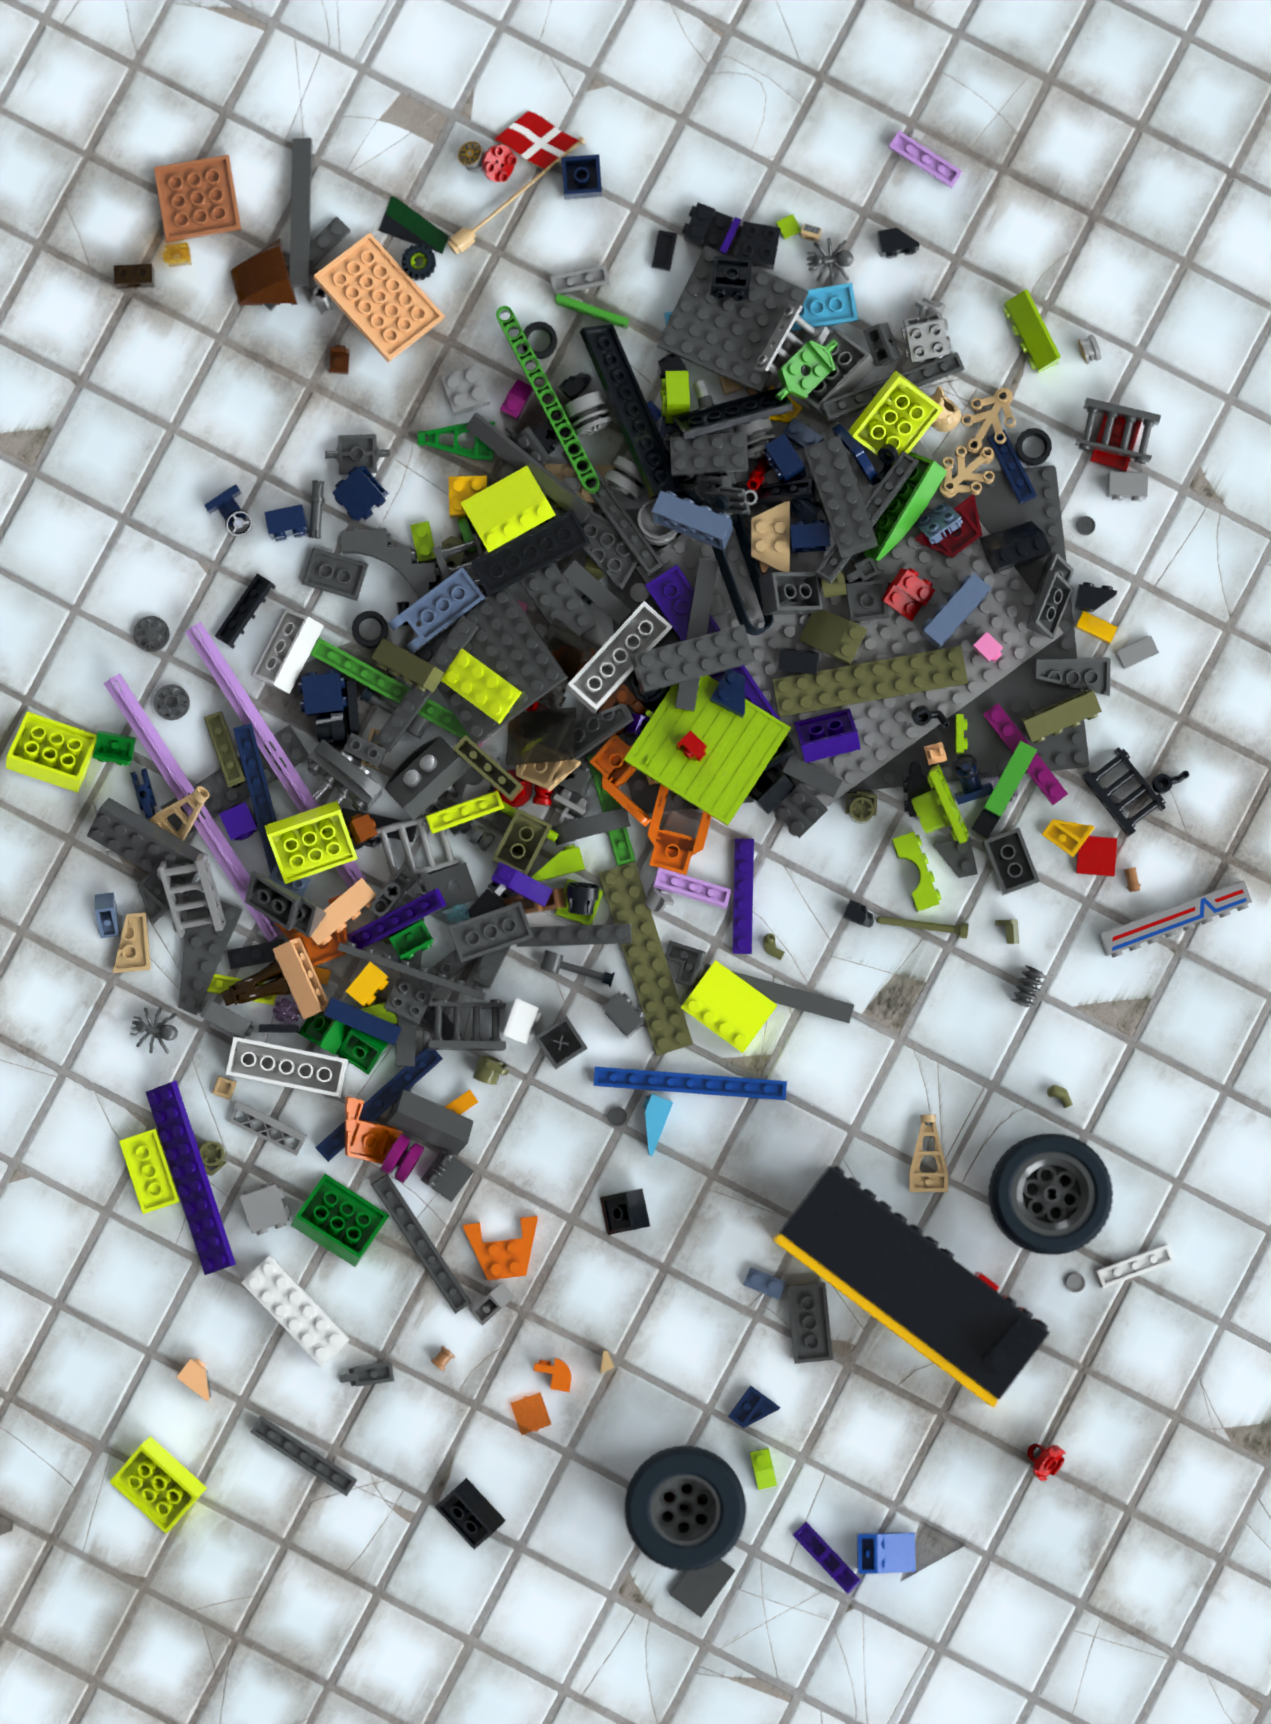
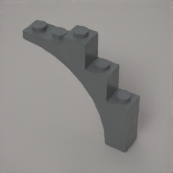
M386 528L340 532L343 554H361L387 563L410 583L418 599L433 589L430 585L437 584V579H440L439 567L436 568L435 563H412L416 562L415 550L411 549V546L388 547V545H392L391 533H387Z

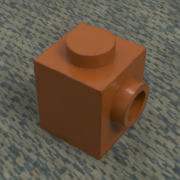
M359 813L354 815L347 824L356 845L378 835L375 829L376 823L369 814L362 816Z

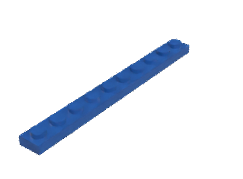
M595 1067L593 1086L786 1100L787 1081Z

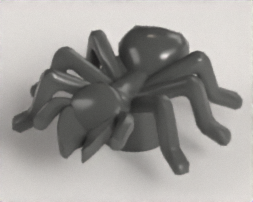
M827 238L828 255L821 245L814 242L813 245L821 251L823 257L817 255L815 251H808L807 254L814 255L809 256L806 260L812 261L807 263L808 266H815L809 268V271L816 270L817 267L824 264L816 281H820L827 266L830 268L831 284H834L833 270L839 269L844 278L849 280L842 267H849L853 263V255L847 250L839 252L846 244V240H843L836 250L832 252L831 239Z
M145 1007L144 1012L149 1023L148 1025L145 1024L141 1017L134 1016L133 1018L140 1020V1022L133 1021L132 1024H135L136 1027H131V1029L138 1032H131L130 1035L138 1036L144 1031L147 1032L136 1046L140 1047L143 1041L152 1034L149 1053H153L154 1039L157 1038L164 1051L168 1054L169 1050L162 1041V1038L172 1041L177 1038L178 1030L173 1025L164 1024L176 1017V1013L158 1023L162 1010L161 1007H158L153 1024L148 1009Z

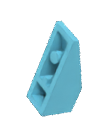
M651 1094V1097H646L643 1108H646L645 1120L650 1156L654 1154L673 1102Z

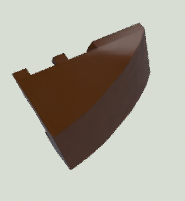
M280 238L230 271L239 305L271 303L275 305H280V303L298 305Z

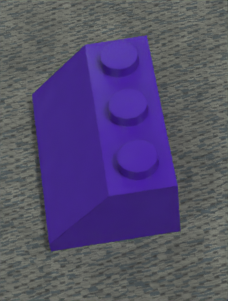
M850 708L794 722L805 763L861 749L858 732Z

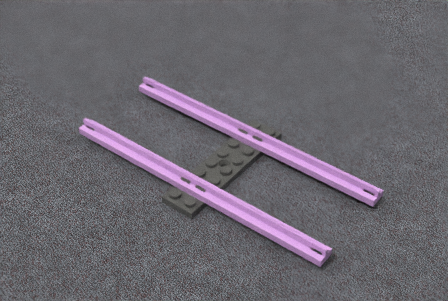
M199 622L195 626L193 625L185 631L187 637L243 724L252 723L267 785L278 778L300 813L319 807L295 769L296 766L308 759L309 754L292 727L288 725L273 735L203 624ZM119 673L110 678V680L103 684L176 796L160 808L163 810L190 795L198 786L204 787L209 792L210 796L205 801L188 835L198 830L267 940L270 942L277 938L283 932L275 922L245 903L250 875L214 821L220 813L232 808L250 796L247 781L228 788L222 769H219L192 786L121 674ZM238 757V758H239V761H240V764H241V766H242V769H243L241 757ZM187 802L180 807L188 817L193 812L192 807ZM174 813L168 816L167 819L179 831L183 822ZM355 861L335 867L348 888L353 886L357 879L359 881L363 878L366 881Z

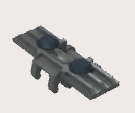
M700 474L696 476L697 484L681 483L684 492L677 495L680 499L688 498L694 501L695 505L700 507L702 505L708 506L712 509V512L717 514L720 512L729 516L733 513L750 514L745 489L732 488L728 476L715 477ZM709 484H717L720 487L715 489L716 493H714L712 486H709Z

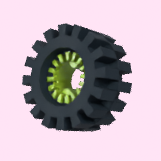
M411 245L402 255V267L411 279L425 280L426 277L429 278L431 276V273H434L436 258L431 249L427 248L426 245ZM416 258L423 259L421 267L415 266L416 262L414 260Z

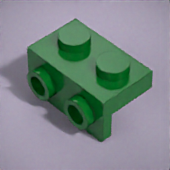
M99 730L92 758L100 762H115L119 766L130 765L134 758L136 738Z
M422 919L388 937L400 960L412 958L415 956L414 952L420 949L422 951L427 950L432 946L431 943L434 942Z

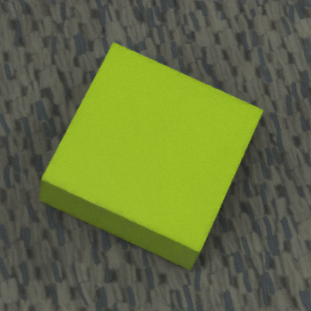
M793 214L776 222L777 227L781 228L780 233L784 240L801 232V228Z

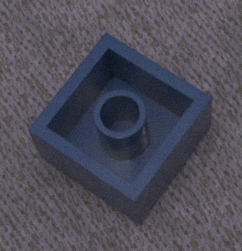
M599 154L561 157L564 199L602 197Z
M785 434L765 445L766 452L764 454L770 468L774 467L775 475L779 482L801 480L807 476L803 462Z
M302 504L264 512L269 536L272 540L275 539L276 542L287 540L288 536L293 535L294 538L303 537L305 533L309 532Z
M814 520L813 524H805V521L794 522V525H790L791 553L829 551L831 546L829 522L824 523V520Z

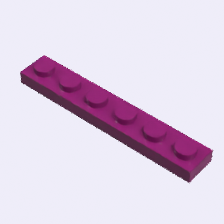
M999 703L983 714V717L1012 754H1014L1020 741L1030 745ZM1036 753L1026 772L1053 806L1068 795V793Z

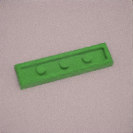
M557 293L556 305L627 329L629 325L628 318Z
M1020 741L984 809L1001 817L1037 749Z

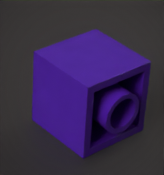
M246 802L219 814L233 842L247 839L254 832L259 831Z

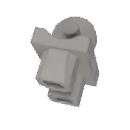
M563 788L559 794H555L552 805L557 807L555 812L561 815L559 821L563 822L565 818L570 821L574 817L577 819L583 818L588 801L579 797L575 804L569 801L572 793Z

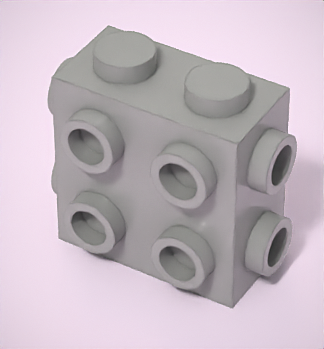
M941 313L903 320L904 327L901 328L903 339L907 341V345H904L906 357L909 356L912 362L921 363L926 361V359H939L949 354L948 348L951 347V341L945 330H948V323L946 318L943 319Z
M272 1182L261 1185L262 1189L254 1191V1188L243 1191L244 1195L239 1196L251 1233L256 1232L257 1236L267 1233V1228L275 1226V1229L287 1226L286 1222L290 1221L291 1211L288 1205H284L282 1198H285L282 1186L278 1187V1184L273 1185Z

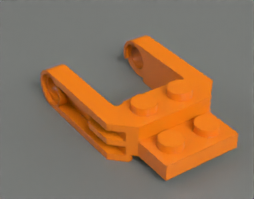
M614 734L589 762L603 774L602 788L646 827L652 819L619 788L637 770L623 761L632 746H629L617 734Z
M660 784L651 818L652 821L647 833L654 846L649 865L686 875L691 856L704 848L712 816L704 811L702 812L695 839L680 833L660 830L659 826L669 791L668 788Z

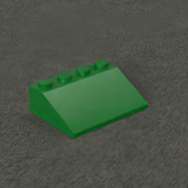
M324 1174L295 1216L291 1226L356 1267L389 1215Z

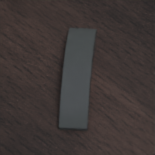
M621 808L556 825L552 829L559 834L556 839V845L558 846L589 836L630 827L631 825L627 810Z

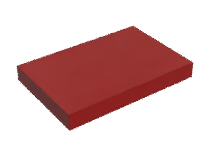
M1105 413L1095 441L1100 444L1107 420ZM1117 416L1114 419L1109 446L1120 448L1126 422L1122 417ZM1140 421L1133 423L1127 450L1133 451L1142 423ZM1093 449L1090 462L1127 472L1131 458Z

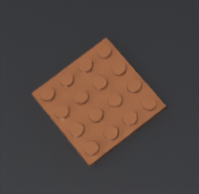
M229 155L154 167L167 243L242 230Z

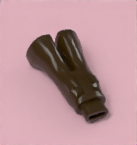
M277 960L261 971L237 981L232 986H228V990L221 992L226 1006L233 1003L235 1005L243 1004L266 996L291 994ZM274 978H278V979H275V980H273V981H271V982H268V983H266V984H263V985L258 986L259 984H261V983H263V982H265V981H268V980H271V979H274Z

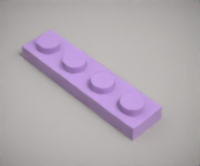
M901 131L897 132L888 146L889 149L951 189L962 174L961 170Z
M660 867L657 869L653 883L654 888L723 909L727 908L731 889Z

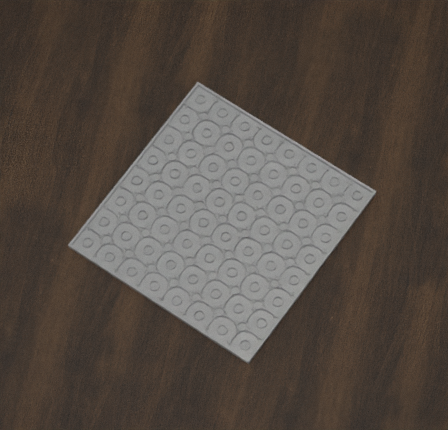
M865 408L843 416L819 435L824 438V441L836 437L832 428L839 423L848 431ZM920 440L910 451L935 461ZM858 442L878 474L884 468V462L880 460L879 456ZM801 447L796 453L803 462L807 475L801 480L812 479L813 476L804 449ZM844 447L852 472L857 478V486L863 503L865 504L879 483L875 486L869 483L853 455ZM774 467L765 473V479L761 485L780 483L775 475ZM938 487L918 520L943 502H946L954 509L964 499L959 493L951 498H946L942 496ZM757 502L749 507L753 511L754 516L764 512V509L758 506ZM772 503L765 504L768 510L774 507ZM818 508L820 511L809 524H813L814 520H824V523L828 522L821 508ZM790 510V525H794V522L802 521ZM733 513L732 516L737 519L736 513ZM742 514L743 519L751 527V517ZM980 522L983 534L980 538L990 535ZM830 524L831 546L829 551L791 553L790 550V572H815L836 544ZM913 525L906 535L879 561L874 560L880 574L867 581L884 579L885 590H887L888 583H892L901 568L907 570L912 568L919 573L918 578L921 580L925 578L933 583L932 588L936 591L927 605L920 608L913 621H908L888 606L889 618L854 622L868 630L851 665L937 650L921 636L923 632L921 628L929 618L933 620L936 617L934 615L935 611L942 603L944 605L948 603V596L955 589L959 591L961 588L959 585L967 575L971 577L975 573L991 587V590L940 648L962 647L968 684L779 718L781 722L791 727L787 735L791 738L797 751L793 756L804 761L794 722L850 708L858 732L861 749L807 762L842 780L834 798L803 783L825 807L831 805L941 724L937 718H934L925 725H916L911 718L912 711L916 707L923 705L928 707L930 711H942L946 719H948L1063 634L1059 626L1053 639L1026 628L1035 594L1015 567L996 574L993 573L980 538L951 559L916 542L914 539L922 531ZM733 527V532L724 553L750 623L757 628H764V617L736 531ZM746 530L751 545V532ZM681 534L656 553L663 562L664 567L650 576H647L640 565L635 569L647 584L677 564L694 589L699 558L717 560L711 545ZM756 560L760 576H764L761 575L760 563ZM850 560L842 569L844 578L856 571ZM718 566L713 596L721 595L725 613L712 616V618L722 631L740 626ZM770 567L766 574L781 571ZM819 577L823 610L850 620L847 595L824 598L822 582ZM859 578L852 583L862 582V580ZM811 614L773 615V623L768 630L760 635H750L747 633L755 662L745 667L778 717L772 679L805 674L778 670L781 647L819 652L817 671L848 666L798 641ZM986 632L1003 647L1000 651L1002 653L1001 657L995 662L991 660L987 663L972 648ZM789 758L779 763L783 769ZM790 777L796 787L801 783V781Z

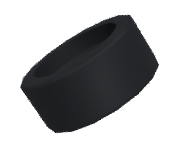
M537 321L525 327L523 332L527 340L534 330H544L549 334L551 340L548 348L544 351L533 350L537 359L541 360L548 358L554 353L557 347V336L551 325ZM522 346L523 350L526 352L527 347Z
M1037 428L1023 431L1015 444V452L1019 460L1030 466L1040 465L1045 462L1052 450V442L1048 434ZM1030 436L1039 437L1044 442V452L1037 458L1028 457L1022 449L1024 440Z
M362 612L353 621V637L363 647H378L382 638L386 639L388 636L387 622L378 612ZM368 618L377 620L381 625V634L378 638L371 641L365 640L359 634L361 622Z

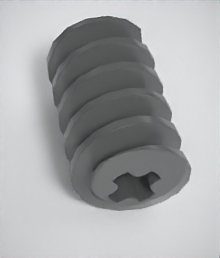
M1025 965L1029 971H1022L1026 978L1019 979L1023 985L1016 986L1020 992H1014L1013 995L1017 999H1011V1001L1028 1008L1035 1006L1031 1002V1000L1038 999L1034 992H1041L1037 985H1043L1044 983L1040 981V978H1046L1047 976L1042 971Z

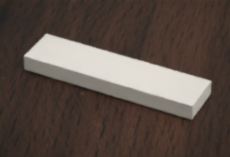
M1165 1244L1095 1271L1101 1287L1105 1288L1174 1263L1175 1261L1169 1245Z

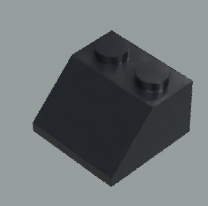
M774 766L761 774L748 797L764 812L769 814L795 787Z
M643 1189L600 1197L607 1235L650 1226Z

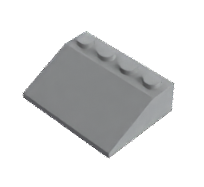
M833 325L829 328L830 332L822 346H826L832 339L838 342V345L831 351L836 369L830 372L808 394L807 398L801 399L824 420L826 418L820 403L853 391L876 367L874 359L867 351Z

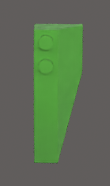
M913 452L908 453V455L917 459L919 464L876 522L877 528L874 534L878 546L865 550L864 555L876 561L882 559L918 520L947 473L935 461Z

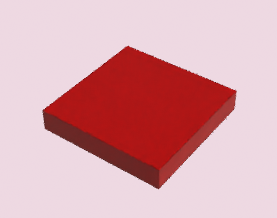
M1089 836L1077 852L1076 874L1114 877L1117 838Z

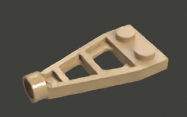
M198 786L193 793L159 811L149 821L184 841L205 801L209 798V792L204 787ZM186 802L193 809L189 817L180 808ZM174 813L183 822L179 831L167 820V817Z
M920 1115L921 1126L909 1170V1192H948V1171L935 1123L936 1115ZM925 1122H932L931 1126H926ZM925 1136L933 1137L934 1151L922 1150L923 1138ZM926 1155H931L936 1160L937 1170L933 1173L920 1171L921 1159Z

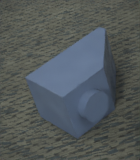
M114 892L96 894L94 910L100 937L120 936Z

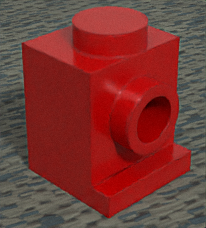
M691 730L676 746L678 750L683 749L682 752L688 759L693 758L698 762L707 754L705 753L707 746Z

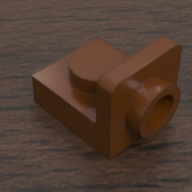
M335 345L334 348L330 347L329 373L349 374L350 350L346 346Z

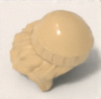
M937 386L936 393L929 397L939 404L943 410L931 426L936 431L945 433L953 430L959 424L962 415L959 407L945 396L942 387Z

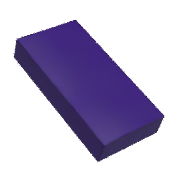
M737 217L733 219L719 250L720 253L728 254L741 225V219Z

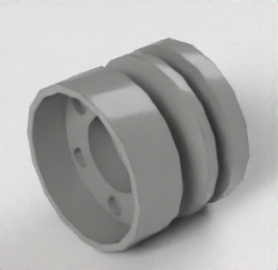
M601 391L578 397L564 406L569 419L578 418L572 424L573 429L579 428L575 431L577 437L593 435L613 423L612 417H606L609 414V410L599 411L605 405Z
M770 418L751 421L749 424H740L733 427L734 433L747 432L748 460L764 457L766 452L765 445L776 439L775 435H766V433L773 429Z

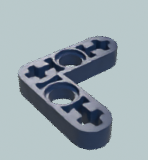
M840 423L832 428L834 435L841 437L843 446L853 455L872 486L878 484L875 480L877 472L860 444Z

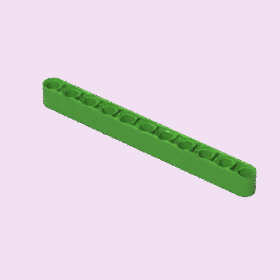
M501 306L496 311L497 321L583 489L589 494L596 493L600 488V482L590 460L512 309L508 306ZM502 313L510 314L507 320H502L500 316ZM512 329L519 331L515 337L509 336V332ZM520 346L527 347V351L523 354L518 353L517 349ZM532 362L536 364V367L533 370H528L526 365ZM542 379L545 383L542 387H537L534 385L535 381ZM546 396H551L553 401L546 404L543 402V399ZM556 412L562 415L561 419L557 421L551 418ZM567 429L570 431V435L562 437L560 432ZM577 446L579 451L576 454H571L569 448ZM580 463L588 465L584 471L578 470L577 466ZM588 480H595L596 485L589 488L586 486Z

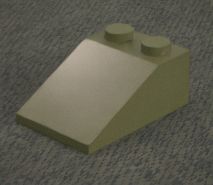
M820 610L811 614L798 641L850 666L868 629L828 611Z
M517 809L492 858V863L498 865L501 862L528 876L552 825L523 810Z

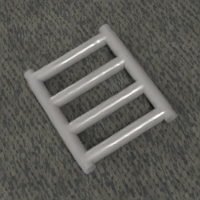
M432 813L421 815L415 820L410 818L376 828L378 835L382 839V846L391 874L389 881L392 880L398 870L387 833L396 830L399 832L409 870L415 875L420 876L426 872L430 873L458 864L456 858L453 857L446 830L439 832L446 860L435 863L424 822H427L426 815ZM417 825L428 864L420 868L416 867L405 829ZM402 873L401 876H402L403 878L409 879L408 877H406V876Z

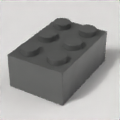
M772 572L759 577L764 615L812 614L823 610L820 581L815 572Z
M1020 828L982 841L1002 896L1040 881Z

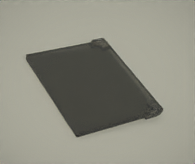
M576 708L521 712L509 721L506 765L573 760Z

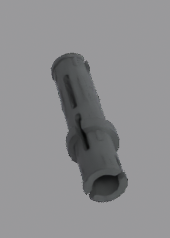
M313 480L312 497H310L309 538L321 539L322 505L325 503V498H323L324 481H320L318 485V480Z

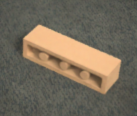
M363 878L323 910L326 915L311 935V938L317 945L321 943L323 945L327 944L332 939L330 935L335 931L340 933L347 927L345 923L350 918L354 921L362 914L360 910L364 906L369 908L372 905L377 894Z
M301 938L290 940L273 948L275 959L281 967L291 995L294 997L298 1011L303 1019L325 1011L328 999Z

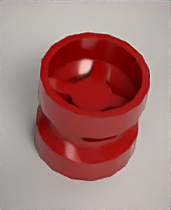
M535 785L536 795L533 797V804L551 806V794L554 788L549 791Z

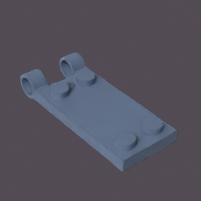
M461 567L388 622V625L393 631L406 621L411 625L418 637L405 647L409 653H412L486 597L465 569ZM421 621L422 625L417 626L416 622Z

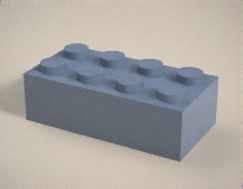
M660 491L652 509L654 523L723 551L733 532L732 519H730L729 515L722 512L719 514L712 512V509L705 505L701 507L695 505L694 501L688 498L680 499L675 493L666 491V493Z
M975 573L971 577L967 575L959 585L961 587L959 591L955 589L948 596V603L946 605L942 603L935 611L934 615L936 617L933 620L929 618L921 628L923 630L921 636L937 650L943 646L991 590V587Z

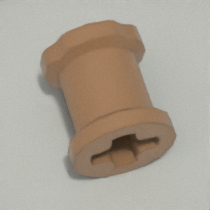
M442 1345L441 1351L430 1361L444 1371L447 1363L451 1358H455V1355Z

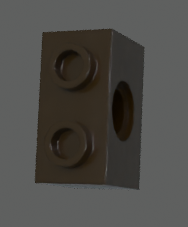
M152 264L114 265V285L117 289L155 287L154 267Z

